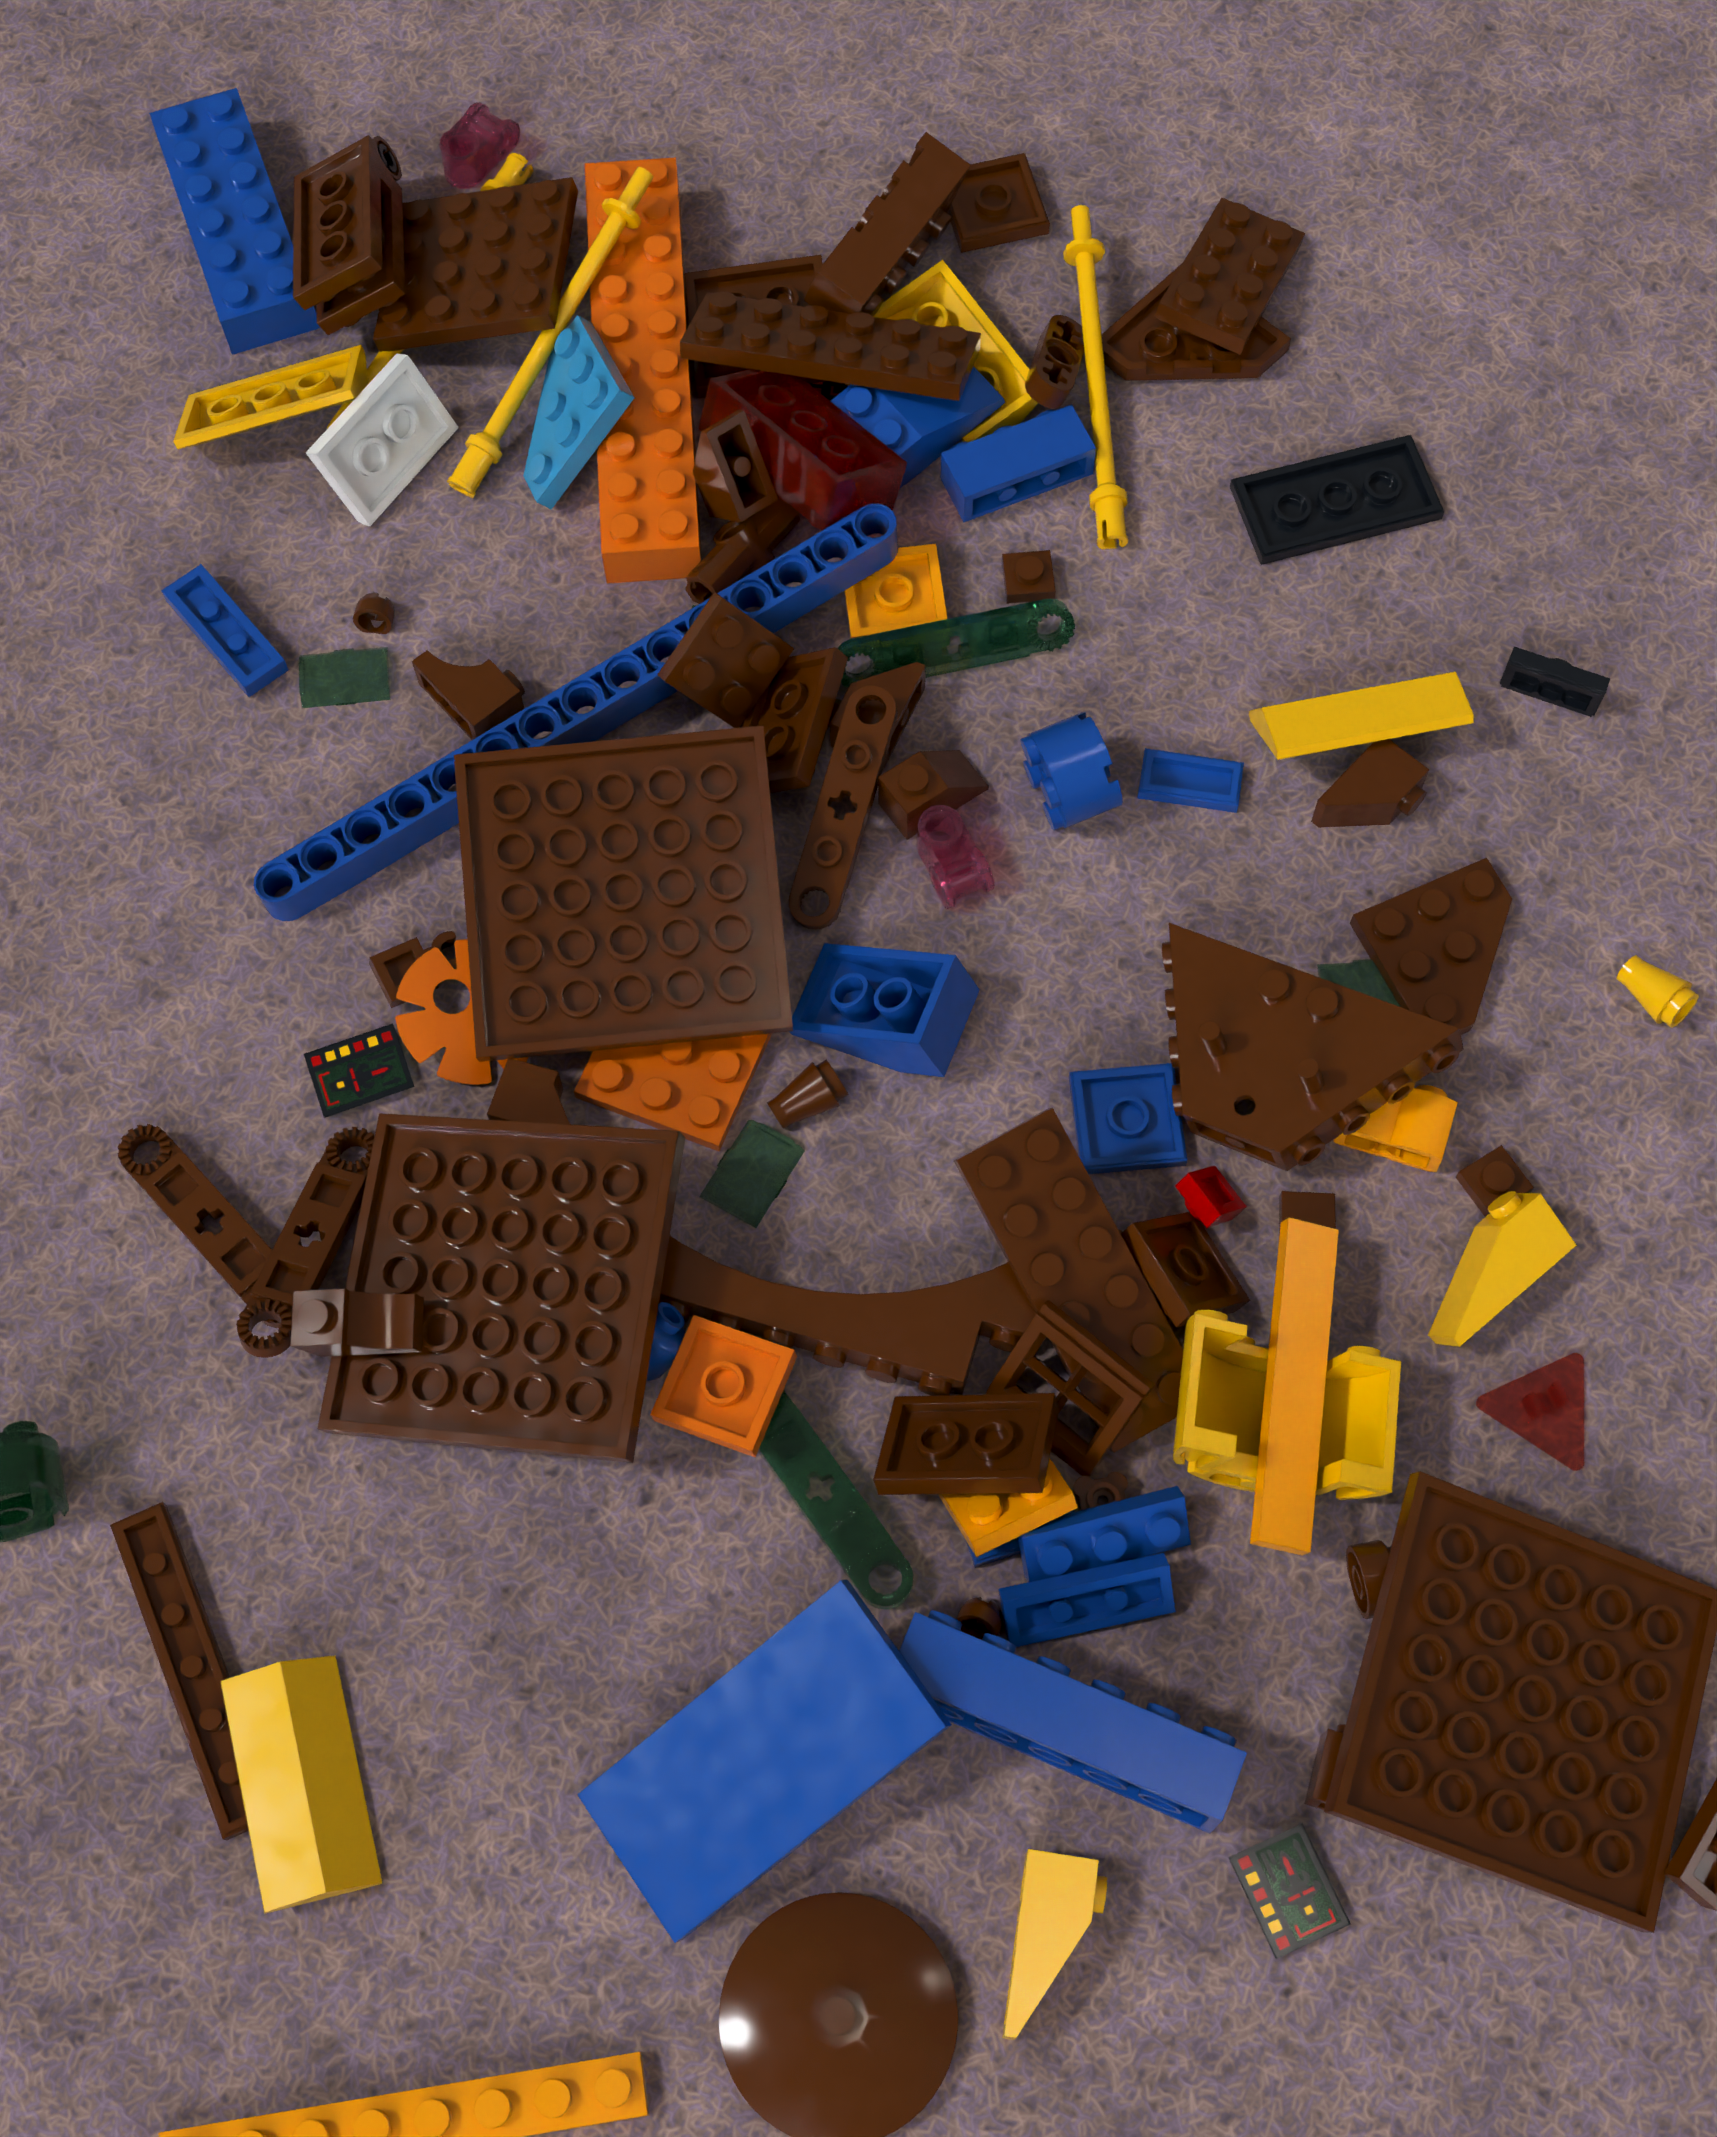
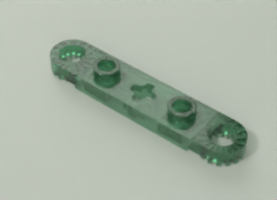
M1042 599L852 638L843 642L838 647L848 657L847 661L851 660V656L854 658L855 654L861 656V653H863L864 656H869L871 662L868 668L861 673H850L845 668L841 683L846 688L851 683L914 662L926 665L927 678L1029 657L1030 654L1041 651H1054L1055 648L1061 649L1063 644L1070 642L1069 638L1074 635V618L1063 602L1057 599ZM1048 614L1050 616L1055 614L1057 617H1061L1060 626L1053 633L1040 634L1037 632L1038 622L1043 621L1042 617L1047 618ZM958 636L963 643L958 645V652L950 654L946 646L950 645L951 637Z
M783 1390L758 1450L759 1454L861 1597L869 1605L878 1609L886 1610L900 1606L908 1599L913 1588V1571L909 1561H907L896 1546L892 1537L800 1410ZM817 1476L822 1482L831 1478L834 1481L830 1487L832 1498L824 1502L821 1497L816 1496L810 1500L806 1496L811 1490L810 1478ZM891 1565L900 1572L902 1577L901 1585L892 1594L882 1595V1593H876L871 1588L869 1576L877 1566Z

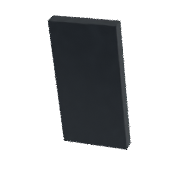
M1411 435L1231 479L1230 483L1231 492L1261 565L1441 520L1444 515L1443 507Z

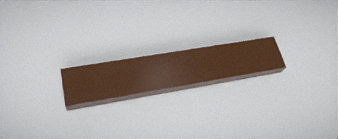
M161 1502L110 1526L222 1839L227 1841L248 1831L221 1688V1681L230 1678L168 1507L164 1502Z

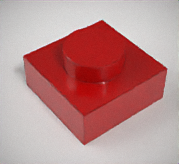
M1215 1165L1189 1172L1175 1185L1176 1189L1185 1199L1188 1211L1197 1220L1202 1221L1206 1228L1232 1220L1247 1207Z

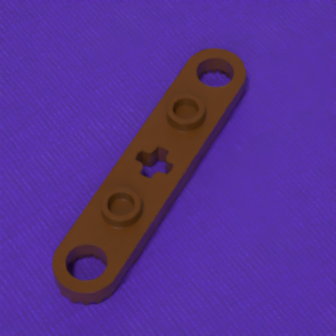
M867 685L857 689L847 701L788 902L791 914L800 925L808 929L816 930L829 927L837 920L839 912H841L845 892L849 886L878 788V776L882 774L890 747L898 710L890 692L877 685ZM871 699H874V701L879 700L886 707V713L882 720L875 724L863 723L858 718V709L861 708V704H865L867 700L871 701ZM844 795L850 796L852 805L857 808L856 812L846 813L843 820L837 819L835 809L830 807L832 802L841 803ZM809 891H823L829 897V905L826 911L819 916L804 914L801 908V900L804 899V895L808 894Z
M147 1124V1126L137 1125L138 1128L128 1130L129 1133L121 1138L122 1142L118 1145V1158L123 1167L247 1305L251 1297L250 1292L272 1249L166 1132L158 1126L154 1127L150 1124ZM148 1141L159 1143L161 1149L159 1150L160 1155L156 1156V1161L152 1160L151 1164L145 1163V1165L137 1164L134 1161V1153L139 1145ZM208 1215L214 1219L224 1215L219 1221L223 1229L216 1235L210 1231L200 1235L205 1229L202 1220ZM276 1320L262 1321L265 1325L273 1328L281 1327V1323Z
M352 1127V1130L344 1128L342 1129L343 1132L334 1133V1138L328 1140V1146H326L320 1162L316 1163L250 1292L251 1297L245 1309L239 1314V1320H237L236 1325L241 1345L249 1354L261 1358L274 1357L290 1347L293 1292L319 1290L362 1203L374 1142V1134L372 1132L368 1133L365 1128H362V1130H358V1127ZM359 1146L368 1151L365 1154L366 1158H361V1162L355 1160L356 1164H353L352 1161L346 1164V1160L341 1161L340 1155L350 1147ZM313 1231L319 1232L321 1241L313 1240L308 1247L302 1246L300 1237L309 1238ZM271 1319L281 1323V1327L278 1329L279 1333H273L274 1337L269 1335L267 1336L268 1339L264 1337L258 1339V1336H253L251 1333L254 1326L263 1320Z

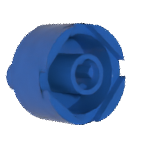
M1083 711L1046 726L1020 739L1027 759L1023 761L1027 777L1033 789L1039 787L1042 789L1046 800L1042 803L1043 809L1053 830L1061 827H1070L1122 805L1123 799L1118 779L1110 783L1107 780L1111 776L1109 765L1113 764L1109 752L1092 718H1086V712Z

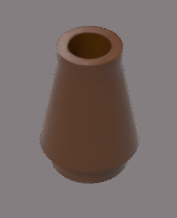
M826 1059L816 1066L812 1062L775 1098L768 1101L767 1104L782 1128L785 1129L793 1123L839 1107L838 1101L849 1094Z

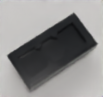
M1514 646L1499 684L1503 688L1591 717L1595 715L1606 693L1610 678L1574 667L1563 659L1548 658Z

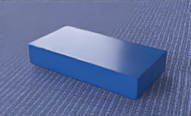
M1145 748L1137 798L1237 813L1244 763Z

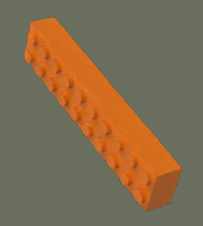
M676 157L584 163L588 251L609 217L602 209L603 201L609 198L618 200L637 167H642L653 175L650 185L634 210L641 218V224L636 229L624 227L590 286L591 323L635 397L597 448L601 554L606 581L608 584L686 578L702 561L698 487L693 475L696 454L690 360L682 359L680 355V341L688 328L680 189Z

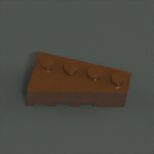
M925 132L917 142L909 164L903 160L893 173L892 180L883 191L881 197L875 196L859 219L855 229L853 227L850 228L819 268L804 301L809 305L822 306L831 311L844 313L865 312L874 317L884 301L880 296L885 291L892 295L907 274V271L904 269L909 263L915 267L930 246L927 240L931 236L938 240L947 229L953 218L947 212L971 164Z

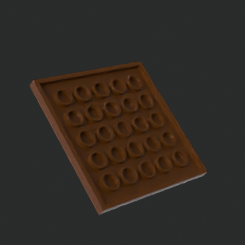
M763 726L454 755L476 1058L479 1062L508 1059V1057L514 1059L793 1031Z
M379 1113L345 1289L378 1294H417L424 1297L422 1352L331 1356L317 1429L330 1434L633 1463L685 1136L679 1131Z
M1418 1471L1410 1474L1324 1812L1634 1930L1654 1933L1666 1878L1664 1872L1670 1859L1717 1633V1589L1424 1472Z

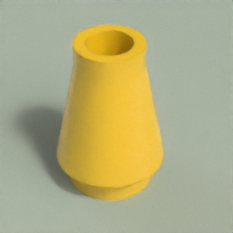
M1637 955L1631 957L1623 965L1616 978L1631 992L1657 1024L1664 1022L1671 1028L1677 1026L1685 1019L1699 998V995L1691 990V982L1647 963Z

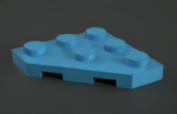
M579 315L574 318L568 328L560 332L555 341L554 349L549 356L523 475L536 502L551 510L635 398L593 324Z

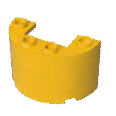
M1198 1310L1194 1312V1315L1186 1323L1173 1460L1176 1464H1184L1185 1460H1187V1472L1206 1481L1238 1490L1255 1492L1268 1348L1255 1346L1256 1341L1253 1338L1247 1337L1248 1325L1228 1321V1316L1219 1311ZM1352 1346L1347 1348L1346 1352L1327 1361L1316 1495H1323L1336 1489L1337 1499L1352 1500L1392 1493L1401 1361L1381 1357V1351L1376 1348Z

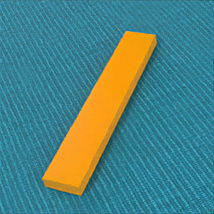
M1289 1217L1280 1224L1250 1544L1297 1555H1305L1311 1552L1339 1230Z

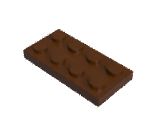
M1221 198L1159 302L1154 318L1241 355L1296 256L1305 233L1292 228L1283 221L1273 220L1250 210L1241 203Z

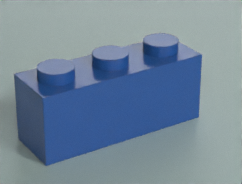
M1071 404L1058 410H1046L1036 416V418L1014 426H1003L990 435L971 442L957 443L949 450L941 452L940 479L964 523L1092 475L1094 472L1096 447Z

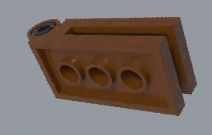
M367 135L294 176L293 298L304 310L317 304V324L327 335L343 327L353 326L362 317L381 307L394 304L401 296L405 295L402 188L396 182L401 179L402 172L395 153L380 136L371 138Z

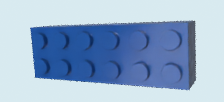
M237 88L149 113L232 355L321 328L317 324L315 307L312 306L304 310L293 298V244Z
M931 1610L928 1617L915 1612L899 1652L951 1723L1209 1834L1223 1821L1247 1752L1234 1747L1237 1740L1233 1736L1208 1726H1203L1201 1733L1179 1724L1181 1716L1178 1713L1155 1703H1148L1146 1709H1143L1125 1701L1126 1693L1107 1682L1093 1679L1091 1686L1070 1678L1071 1669L1053 1659L1039 1656L1035 1663L1014 1654L1017 1647L1013 1643L996 1635L984 1633L982 1640L960 1631L962 1623L947 1614Z

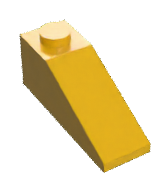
M1510 1191L1495 1199L1488 1206L1490 1213L1475 1225L1428 1333V1336L1436 1344L1460 1347L1577 1246L1541 1193H1516L1515 1191Z
M1033 1849L1027 1850L1002 2038L1011 2040L1017 2038L1092 1922L1093 1912L1103 1914L1107 1892V1877L1097 1875L1099 1860Z

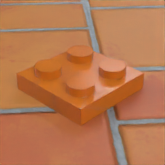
M693 1315L650 1415L655 1422L756 1457L797 1359V1354L794 1349Z

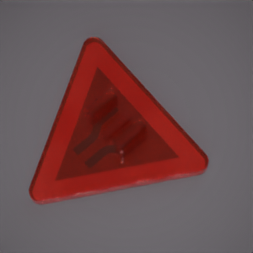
M1572 1353L1477 1398V1408L1571 1470L1579 1471L1583 1468L1584 1359L1580 1354Z

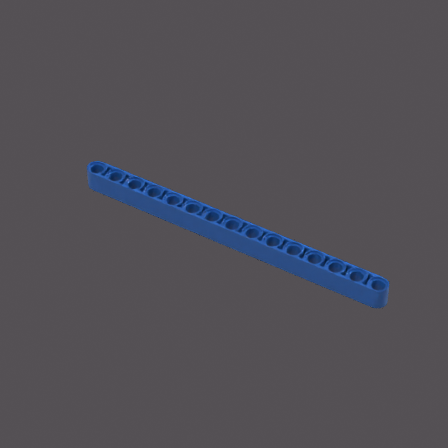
M879 503L865 505L717 594L769 631L775 633L893 561L898 553L896 516L885 505ZM879 533L883 536L872 538L868 535ZM831 558H841V559H843V560L838 561V562H828V561H827V560H829V559H831ZM792 582L802 583L797 587L786 586L787 584ZM709 599L264 864L254 877V888L268 913L280 921L298 919L459 824L457 791H448L452 785L456 784L454 755L593 742L676 693L677 689L657 675L665 664L661 660L673 653ZM750 607L761 608L760 610L755 612L744 611L745 609ZM627 681L637 682L633 686L628 688L619 687L622 683ZM585 706L595 707L585 714L576 713ZM541 732H552L547 738L534 739ZM416 808L423 809L417 816L405 817L410 810ZM380 834L374 842L361 844L367 836ZM336 860L329 869L318 870L319 866L324 862ZM292 886L286 895L274 897L279 889Z

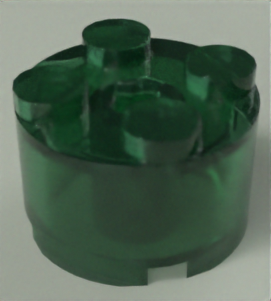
M14 1422L7 1425L3 1432H0V1542H7L47 1530L55 1525L54 1514L61 1511L63 1516H65L69 1511L58 1442L53 1437L38 1432V1426L35 1422Z

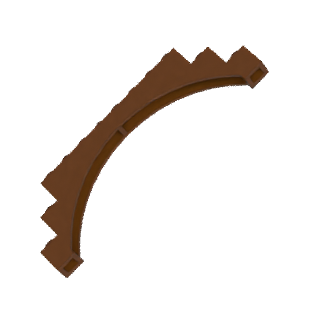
M508 1057L487 1112L488 1119L570 1124L560 1101L564 1089L558 1071ZM671 1235L669 1237L659 1303L666 1302L674 1306L681 1313L684 1322L688 1321L689 1316L693 1317V1315L739 1331L760 1336L762 1339L791 1349L794 1346L814 1352L813 1358L816 1361L831 1367L842 1368L845 1362L866 1367L865 1373L868 1376L882 1382L895 1383L898 1377L919 1383L918 1389L930 1396L950 1395L951 1392L963 1395L980 1335L989 1337V1344L1006 1352H1012L1036 1315L1008 1262L990 1271L949 1284L905 1292L870 1294L824 1292L759 1279L717 1263L682 1244Z

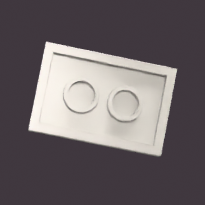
M396 353L307 450L306 454L355 519L363 525L371 526L459 427L410 357L405 354Z

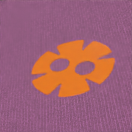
M456 940L454 946L457 969L453 968L439 948L434 947L420 956L407 970L401 980L396 997L399 1000L424 1007L425 1010L397 1015L395 1017L396 1025L402 1042L418 1063L424 1062L441 1048L446 1047L437 1071L438 1077L461 1084H489L492 1081L490 1061L479 1062L476 1058L468 940ZM449 979L458 980L468 988L470 1001L463 1011L456 1014H448L441 1011L435 1005L433 993L436 986L442 981ZM528 1057L514 1059L527 1062ZM508 1059L497 1060V1062L504 1069Z

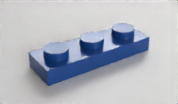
M202 564L161 590L166 602L248 697H251L289 670L283 657Z
M1178 1486L1064 1514L1018 1537L1024 1576L1028 1582L1137 1559L1191 1545L1185 1496Z
M1164 1553L998 1589L1007 1640L1016 1647L1176 1612L1170 1565Z

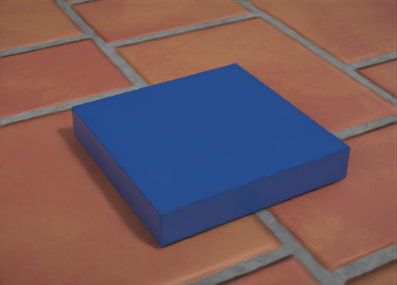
M1171 1063L1069 1072L1078 1156L1088 1174L1186 1166L1188 1160L1181 1116H1176L1173 1106L1172 1085L1176 1084V1077Z

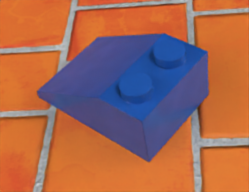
M973 366L960 401L850 384L828 402L827 405L840 432L889 486L896 491L941 456V452L949 450L1005 403V400Z
M824 943L792 1016L793 1031L790 1033L898 1072L945 1077L980 989L956 955Z

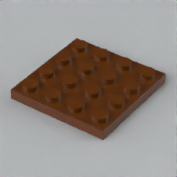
M573 178L544 180L530 184L504 186L497 189L459 193L451 196L425 200L419 199L403 203L405 295L401 296L394 304L379 308L373 341L379 351H395L555 329L578 197V189Z

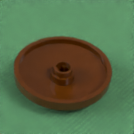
M838 1892L813 1895L794 1901L767 1917L746 1938L736 1953L726 1975L720 1998V2041L725 2062L734 2083L748 2104L764 2120L791 2137H885L897 2131L919 2114L934 2097L950 2067L957 2040L958 2006L955 1988L950 1971L937 1946L928 1934L905 1913L886 1902L860 1894Z

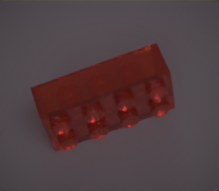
M749 369L710 379L698 429L702 432L739 409L744 410L776 494L782 501L789 503L806 517L812 526L822 531L868 504L879 503L893 511L907 462L802 378Z

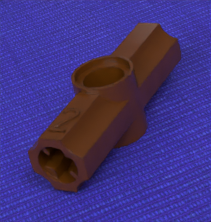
M775 487L777 501L743 522L729 521L715 533L713 540L716 546L686 577L687 586L685 590L693 602L699 604L704 602L714 592L719 593L775 559L772 551L800 521L799 515L802 507L794 495L788 494L781 487Z

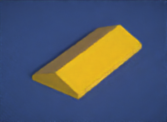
M943 259L885 300L874 317L891 320L912 319L919 324L938 327L958 326L966 331L981 333L980 351L974 367L1004 398L1005 403L962 438L963 442H971L985 437L1003 426L1020 424L1038 404L1025 389V382L1030 369Z
M358 345L190 394L173 442L177 449L193 447L353 401L368 385L365 351L362 345Z
M1456 672L1267 706L1249 711L1252 725L1277 760L1474 723L1473 711Z
M336 1655L280 1661L222 1680L221 1688L264 1914L382 1884Z

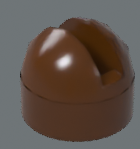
M378 593L366 594L360 598L356 605L353 622L362 632L387 634L393 624L395 616L394 606L387 597L385 599L381 598ZM369 613L377 614L376 619H375V616H373V615H371V614H369ZM371 620L383 622L379 627L375 628Z
M981 1597L967 1600L956 1617L962 1623L960 1631L981 1640L984 1633L999 1636L1003 1623L1002 1612L997 1603L992 1600L987 1603L982 1601ZM980 1621L986 1626L976 1625V1622Z

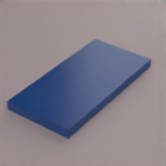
M840 1580L577 1795L674 1943L683 1940L952 1724L849 1580Z

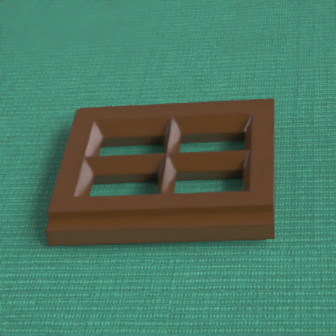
M1048 1300L1028 1325L986 1390V1394H1027L1016 1383L1026 1367H1030L1059 1391L1056 1397L1059 1412L1069 1399L1101 1425L1088 1443L1059 1418H1057L1051 1451L1081 1476L1090 1477L1145 1400L1154 1383ZM1046 1337L1079 1362L1068 1381L1035 1356ZM1088 1370L1121 1396L1109 1415L1076 1389Z

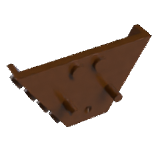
M1169 923L1170 942L1162 943V957L1165 972L1172 973L1173 988L1165 990V1002L1169 1020H1176L1177 1036L1169 1037L1168 1044L1172 1067H1179L1180 1084L1172 1085V1099L1176 1116H1184L1191 1133L1285 1171L1290 1170L1297 1164L1300 1166L1307 1165L1323 1153L1325 1145L1342 1133L1349 1135L1359 1130L1367 1123L1372 1112L1387 1102L1388 1104H1394L1404 1099L1413 1090L1414 1083L1430 1072L1440 1073L1446 1070L1457 1060L1459 1052L1464 1050L1460 1029ZM1249 1099L1255 1102V1109L1252 1113L1240 1115L1236 1112V1106L1240 1101Z

